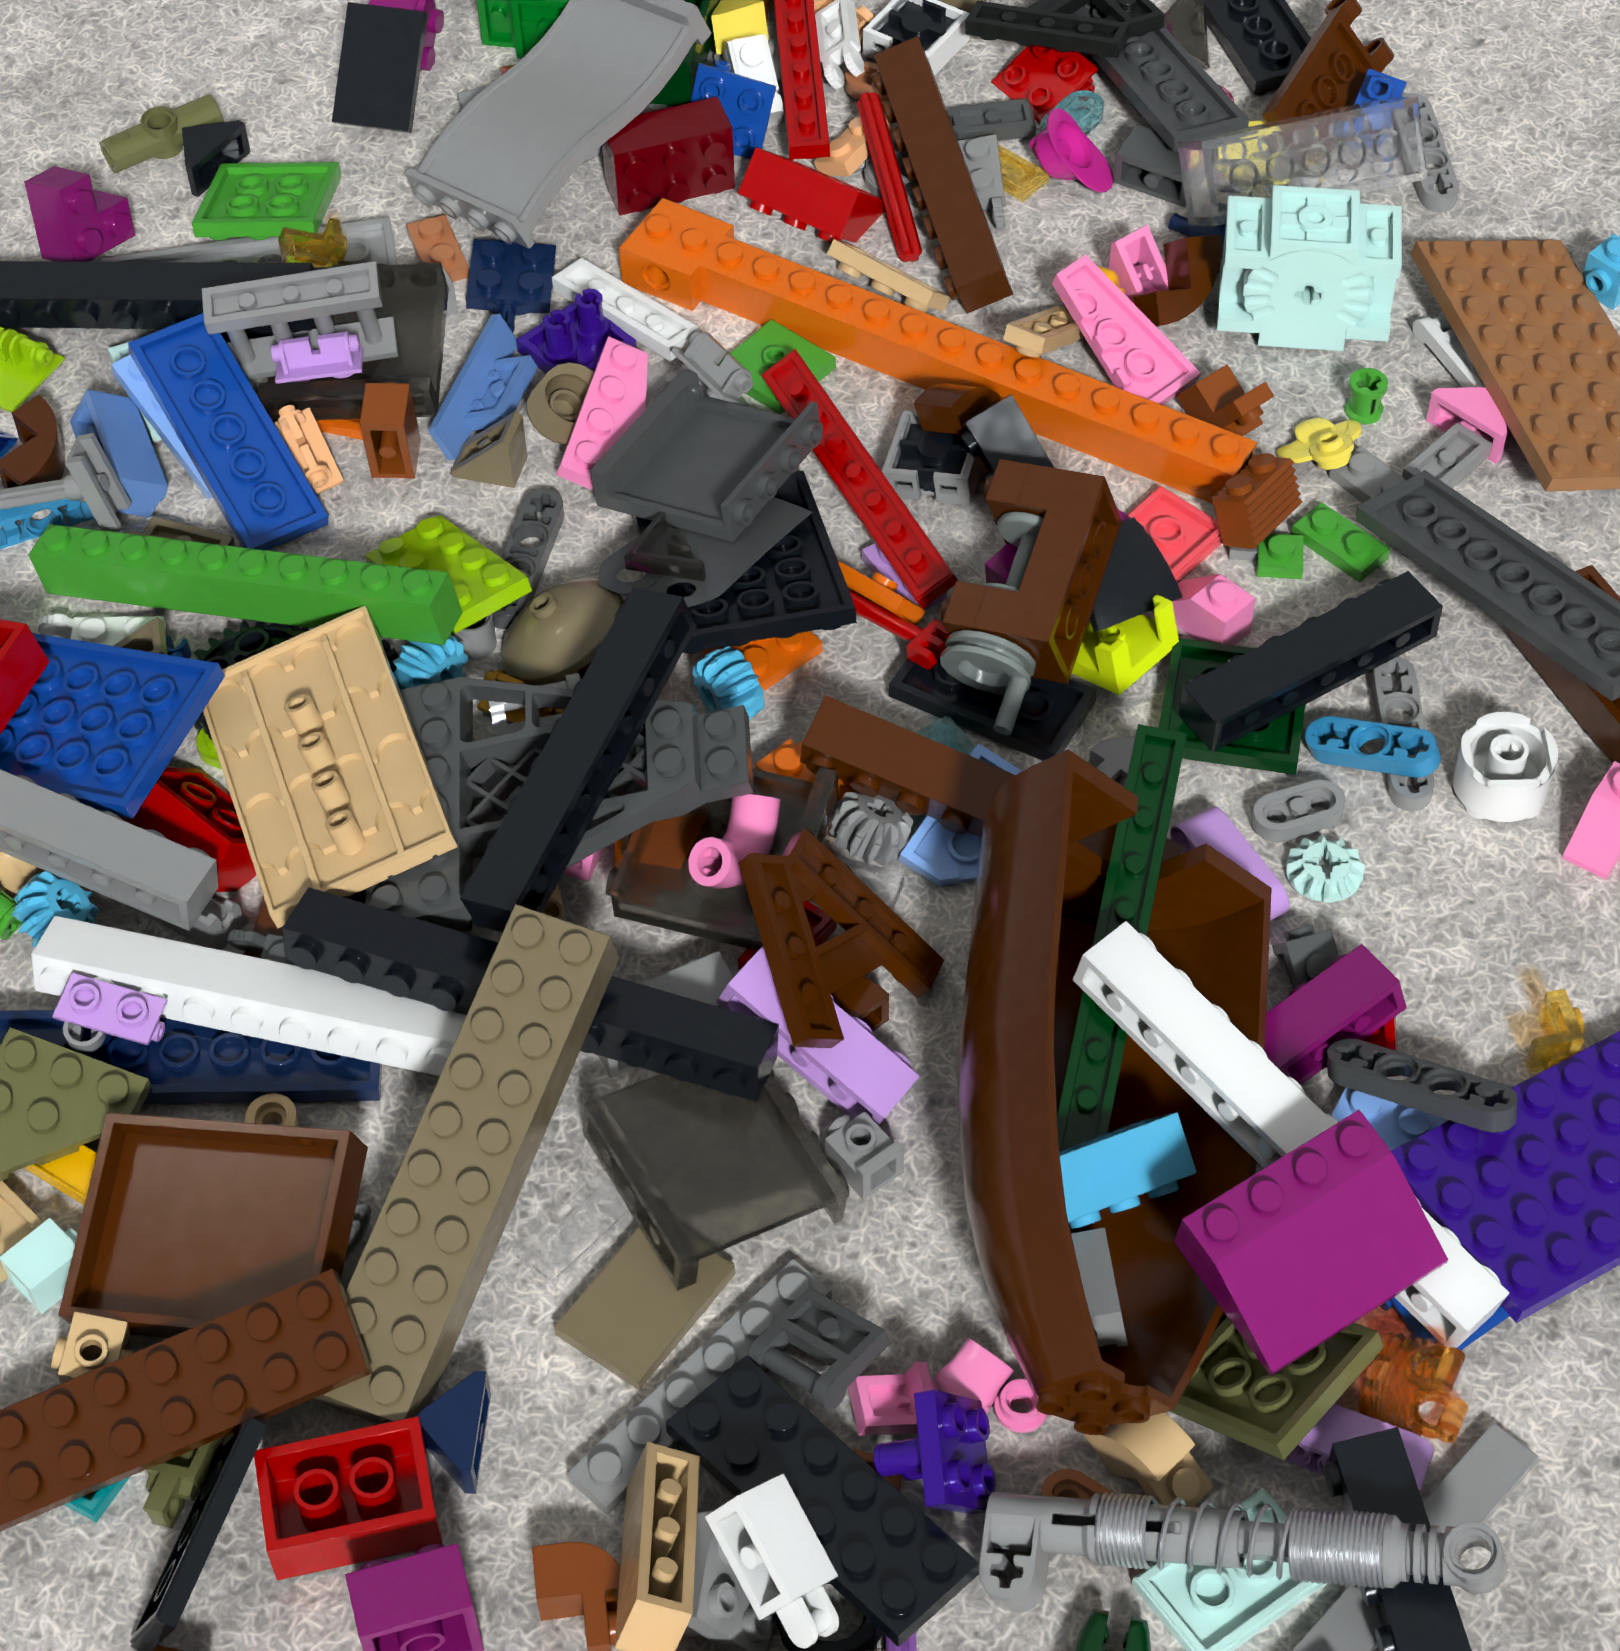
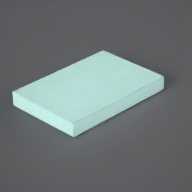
M1261 1488L1241 1502L1247 1511L1249 1521H1254L1258 1511L1265 1504H1269L1274 1509L1278 1522L1285 1523L1287 1515L1264 1488ZM1269 1510L1264 1511L1260 1522L1273 1523ZM1245 1559L1242 1569L1223 1567L1221 1575H1218L1215 1566L1194 1565L1193 1571L1189 1573L1187 1564L1165 1563L1164 1568L1160 1571L1157 1567V1562H1155L1150 1569H1145L1132 1580L1134 1589L1185 1651H1234L1326 1584L1322 1582L1318 1584L1316 1582L1311 1583L1310 1581L1308 1583L1305 1581L1299 1582L1298 1580L1296 1582L1293 1581L1289 1573L1288 1562H1283L1282 1578L1278 1580L1276 1578L1277 1562L1253 1560V1573L1249 1578L1246 1575L1247 1559Z

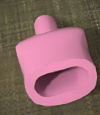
M967 1338L955 1357L938 1371L933 1380L937 1384L938 1391L980 1400L982 1408L987 1414L1000 1388L1014 1371L987 1349L972 1339Z

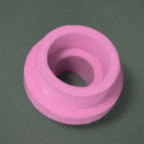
M1027 1379L1010 1381L999 1390L995 1398V1415L1001 1425L1010 1431L1017 1433L1034 1431L1045 1422L1048 1416L1036 1409V1397ZM1017 1402H1024L1031 1407V1410L1027 1413H1018L1013 1411L1011 1407Z

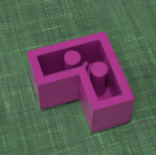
M53 166L24 181L42 259L63 262H88L135 236L128 198L94 190L90 174Z

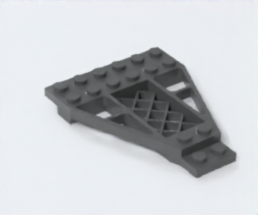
M458 677L400 690L458 847L440 856L434 855L431 860L398 875H390L388 879L367 888L365 904L460 932L472 931L473 919L460 897L463 894L467 879L472 876L473 858L484 856L488 841L496 834L508 813L509 805L504 803V801L518 786L522 788L530 773L532 762L540 755L551 735L554 724L540 727L539 709L547 707L565 710L573 696L572 689ZM657 699L633 743L642 748V750L629 764L623 762L618 771L620 774L613 780L566 868L651 822L683 816L708 802L753 794L749 716L745 706L740 705L696 714L692 703ZM473 700L525 705V726L518 732L473 741ZM516 765L513 769H511V768L508 767V766ZM646 768H647V775H645V774L643 773ZM495 772L503 776L504 778L490 793L480 788ZM633 782L644 787L640 792L622 795ZM473 796L481 801L474 810ZM495 810L504 815L499 821L483 824Z

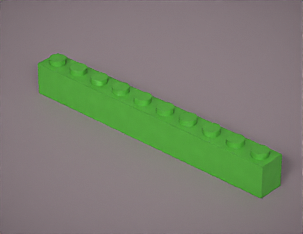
M53 524L47 526L28 554L46 593L308 628H315L366 605L380 637L445 645L463 613L449 573Z

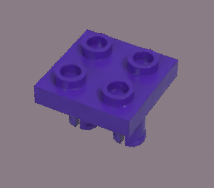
M585 289L582 291L583 296L580 293L577 294L575 301L562 310L551 311L550 316L546 314L541 324L516 339L518 352L523 356L530 355L537 367L547 373L556 365L568 362L582 364L594 371L608 336L637 348L636 340L603 315V297L598 290Z
M938 1390L914 1393L918 1437L876 1444L874 1448V1463L877 1472L885 1477L901 1474L905 1480L909 1481L923 1479L925 1507L967 1514L986 1513L989 1497L996 1490V1481L993 1469L988 1464L986 1440L989 1438L990 1425L988 1416L982 1408V1402Z

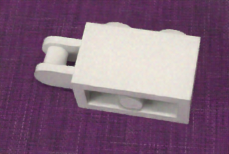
M784 1473L734 1497L705 1516L759 1620L776 1612L791 1641L797 1647L803 1649L815 1644L818 1635L828 1637L838 1630V1614L823 1585L838 1577V1574Z

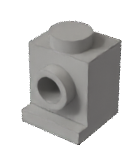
M865 1111L854 1119L848 1114L836 1119L828 1128L827 1137L824 1139L825 1159L862 1200H865L904 1173V1147L898 1140L893 1142Z

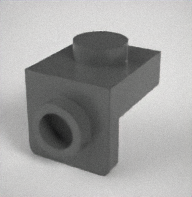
M1313 924L1284 932L1287 942L1272 946L1275 955L1283 954L1293 990L1298 985L1311 981L1329 968L1330 964L1339 957L1332 930L1315 933Z

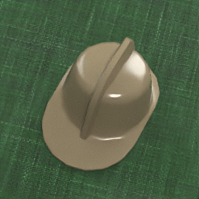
M570 362L558 364L548 371L532 390L526 402L527 415L533 427L542 436L552 442L567 445L594 371L582 364Z

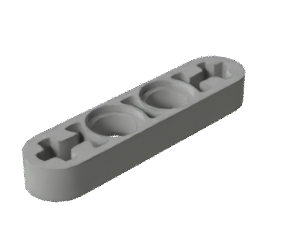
M1404 94L1393 117V122L1419 200L1428 210L1434 212L1449 211L1454 208L1457 202L1459 184L1432 105L1422 95ZM1412 112L1414 115L1418 116L1417 120L1413 121ZM1423 136L1430 141L1418 142L1413 140L1412 137ZM1432 163L1439 168L1427 169L1422 167L1421 164ZM1438 183H1439V185H1438L1439 192H1438L1437 190L1433 189V188H1434V184H1438Z
M1396 657L1373 670L1371 688L1377 723L1425 730L1417 677L1413 665L1402 657ZM1387 675H1395L1396 680L1400 681L1398 692H1392V681L1390 676ZM1392 709H1402L1411 715V719L1402 722L1395 721L1387 715V712ZM1380 740L1382 749L1385 742L1383 740ZM1419 749V751H1418V752H1422V751H1423V752H1426L1425 749ZM1433 772L1424 777H1412L1415 790L1419 791L1418 793H1411L1408 786H1405L1407 776L1385 773L1389 797L1396 807L1404 811L1414 812L1428 806L1434 789Z

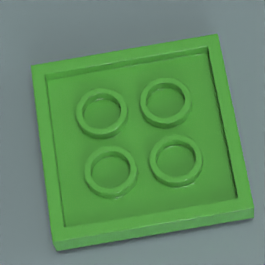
M339 162L221 164L192 221L194 236L209 237L217 241L230 237H250L253 240H264L269 237H290L295 240H302L316 236L341 179Z

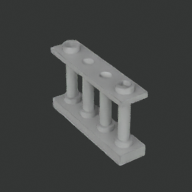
M376 261L202 288L204 325L208 335L227 332L231 341L227 345L248 380L276 376L277 362L274 363L272 360L271 345L278 344V341L281 339L309 336L312 350H318V335L349 331L350 335L358 334L360 347L363 346L364 349L363 362L399 357L394 317L377 319L374 308L383 307L380 276ZM357 312L360 322L334 326L331 315ZM314 319L317 329L291 333L288 322ZM270 325L274 334L273 336L248 339L245 329Z

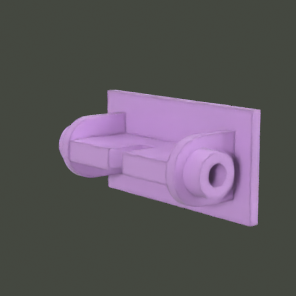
M349 331L318 335V350H312L309 336L279 340L278 344L271 345L272 360L274 363L277 362L276 384L286 382L302 384L311 379L325 377L346 378L355 373H362L364 349L363 346L360 347L358 334L350 335Z
M72 973L52 1017L53 1019L149 1045L151 1040L159 1042L164 1034L165 1023L159 1020L167 1004V999Z

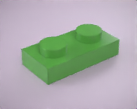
M1322 502L1292 525L1291 535H1303L1305 546L1359 583L1389 559V547Z

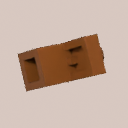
M1226 364L1176 396L1189 416L1244 436L1263 424L1259 417L1264 413L1260 405L1273 398L1274 394L1266 381L1245 394L1230 367Z
M573 1541L532 1546L536 1599L541 1621L584 1615L588 1651H612V1646L615 1644L620 1565L603 1549L584 1542Z

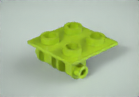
M0 327V408L10 413L15 411L65 361V358L49 350L48 345L44 342L32 341L23 333H18L13 329L5 331L4 328Z

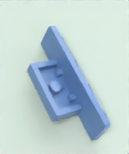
M501 314L490 316L429 427L430 435L448 460L457 458L463 443L468 440L472 431L487 429L516 410L538 368L530 355L512 357L517 348L516 337Z

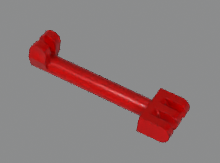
M849 590L857 615L909 642L906 646L907 659L928 670L937 664V658L940 659L942 651L946 649L945 642L949 636L942 622L934 619L927 627L922 629Z

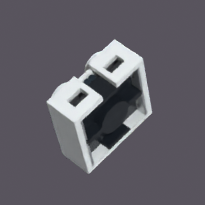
M891 0L863 29V55L875 60L874 54L918 36L935 76L970 40V35L965 34V20L969 13L938 0Z

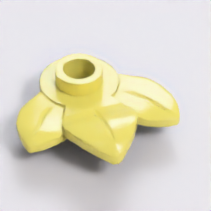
M1324 418L1307 419L1295 427L1297 439L1290 444L1278 448L1276 454L1281 458H1290L1295 463L1314 460L1321 469H1337L1349 463L1352 457L1351 452L1354 449L1353 441L1361 435L1362 428L1358 422L1351 419L1336 425Z

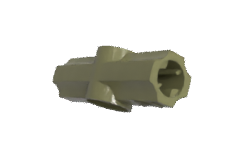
M207 94L173 110L164 106L150 108L141 116L140 124L110 136L99 142L108 166L115 174L152 157L168 159L178 155L183 149V127L221 123L224 120L216 101L210 94Z

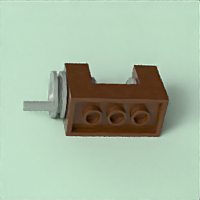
M999 459L994 476L990 475L985 483L984 500L991 510L998 532L1003 537L1005 543L1013 545L1018 549L1006 584L985 583L978 585L956 581L951 597H947L944 600L941 609V622L949 636L945 642L946 649L941 653L940 662L946 672L960 682L978 690L1004 695L993 729L1000 734L1010 735L1025 692L1029 690L1031 677L1068 684L1122 525V520L1105 476Z

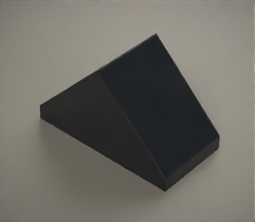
M239 120L182 128L186 171L191 193L196 197H199L210 187L221 164L239 163L251 152L245 123Z

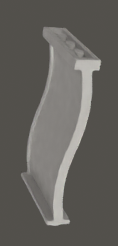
M569 0L561 15L544 37L519 62L476 95L449 123L429 150L418 170L416 171L409 167L404 172L414 187L412 189L413 195L427 207H431L432 204L440 207L453 219L458 217L466 219L481 232L487 229L494 232L507 244L515 242L530 249L534 244L531 238L533 228L566 180L593 152L637 117L660 93L679 68L694 42L703 45L712 34L696 5L684 0Z

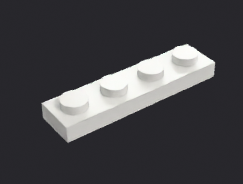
M580 258L552 277L553 291L571 302L575 301L577 294L580 293L583 296L582 291L585 289L598 290L603 297V315L636 341L669 361L677 357L671 351L673 347L686 351L690 345V336L694 332L700 331L699 327L583 258Z

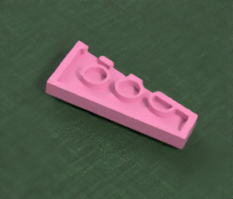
M1086 254L1056 274L1052 282L1053 287L1115 387L1165 405L1175 398L1176 395L1197 382L1201 372Z
M608 336L558 467L557 476L594 491L590 470L646 410L648 353Z

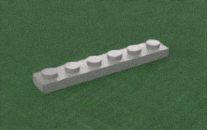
M792 1259L567 1472L568 1481L608 1515L625 1499L626 1488L647 1442L672 1449H677L680 1446L667 1434L666 1421L742 1358L747 1356L754 1340L807 1288L810 1287L829 1299H832V1290L796 1260Z

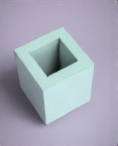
M51 1218L47 1219L0 1256V1262L10 1283L40 1314H43L63 1298L78 1235L72 1228L64 1232Z

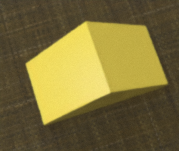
M720 0L711 15L717 55L724 54L727 42L734 39L766 34L767 40H769L764 1Z

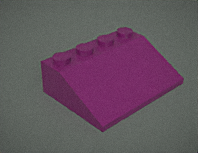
M1360 1110L1352 1113L1183 1218L1174 1239L1175 1245L1270 1376L1445 1265L1449 1260L1392 1151Z

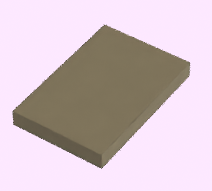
M651 1212L555 1324V1335L640 1390L736 1274L735 1265Z

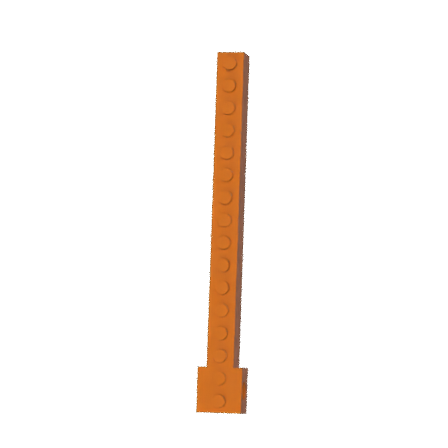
M664 198L659 201L619 247L622 282L635 289L691 311L702 301L763 326L772 319L823 350L924 390L936 384L947 383L989 388L1001 397L1012 394L1035 434L1212 504V496L1217 495L1216 492L1222 491L1221 488L1225 487V482L1239 474L1240 470L1245 469V466L1249 465L1248 461L1255 456L1257 442L1040 357L1023 355L1017 352L1014 347L734 239V225Z

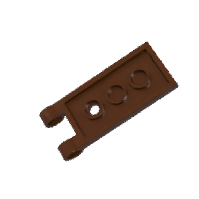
M1332 0L1326 6V18L1262 113L1270 128L1306 175H1312L1320 171L1341 138L1368 68L1382 73L1394 58V53L1384 38H1376L1364 46L1350 27L1352 22L1362 12V7L1357 0Z

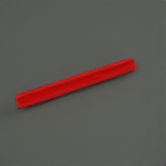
M864 92L860 95L857 106L897 253L902 262H915L919 260V256L922 254V247L881 99L876 92L870 94Z

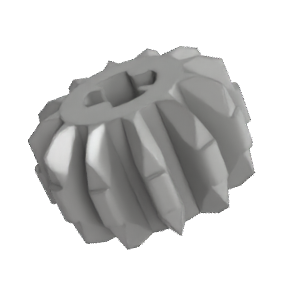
M857 791L845 792L843 798L838 801L833 811L829 833L836 838L835 845L838 848L847 849L850 852V857L857 856L862 858L865 864H869L873 860L879 865L886 866L889 861H897L900 853L910 841L909 837L912 833L911 828L914 821L906 812L900 810L892 800L880 795L876 797L865 796Z

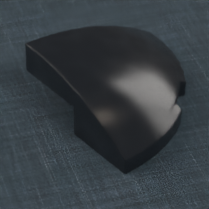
M1134 517L1122 522L1090 617L1094 632L1153 610V597L1155 595L1162 596L1171 601L1183 597L1161 551Z

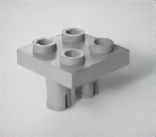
M715 1510L697 1513L693 1614L680 1641L703 1636L725 1651H768L769 1639L772 1633L773 1614L761 1620L758 1619L705 1516Z

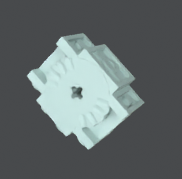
M1273 185L1272 198L1228 196L1223 255L1219 272L1217 331L1258 333V346L1343 351L1345 339L1388 342L1390 335V313L1396 279L1400 278L1402 267V206L1360 204V190Z

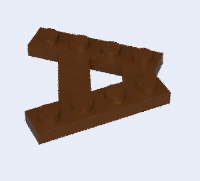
M805 827L792 836L782 855L750 853L739 861L793 1047L832 1048L843 1041L844 1036L831 994L881 966L890 972L895 980L901 983L916 998H919L931 989L944 959ZM811 899L822 908L825 914L845 930V932L818 946L815 945L803 903Z

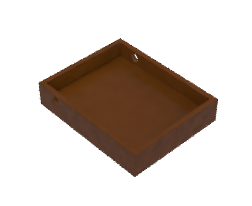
M107 1112L58 1316L70 1324L74 1311L128 1322L130 1335L170 1338L332 1268L339 1273L341 1279L368 1147L350 1130Z

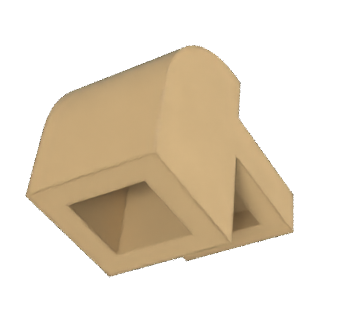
M1166 1413L1150 1416V1419L1144 1423L1108 1425L1107 1432L1101 1435L1084 1434L1111 1474L1117 1477L1136 1479L1146 1495L1153 1496L1158 1504L1170 1505L1171 1502L1179 1497L1185 1501L1188 1507H1194L1213 1488V1485L1189 1452L1195 1446V1443Z

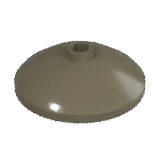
M575 578L540 592L521 609L507 629L501 649V662L504 669L511 677L528 685L552 683L565 678V675L573 674L582 669L593 660L598 644L603 642L614 622L618 608L624 604L621 594L599 586L598 578Z

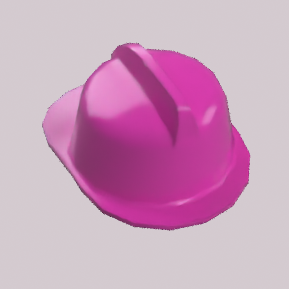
M1055 108L1049 112L1047 127L1034 136L1029 143L1032 152L1046 173L1053 179L1068 181L1079 179L1088 188L1096 192H1107L1111 189L1113 185L1112 170L1100 150L1082 132L1076 121L1065 110Z

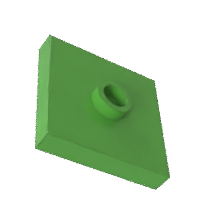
M771 319L729 355H732L751 372L753 386L745 394L781 415L785 409L761 374L796 349L820 382L836 368V357Z

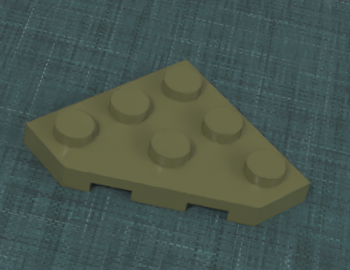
M10 1027L0 1045V1181L8 1179L9 1173L38 1163L39 1166L79 1151L78 1146L101 1138L107 1112L138 1115L152 1087L149 1079Z

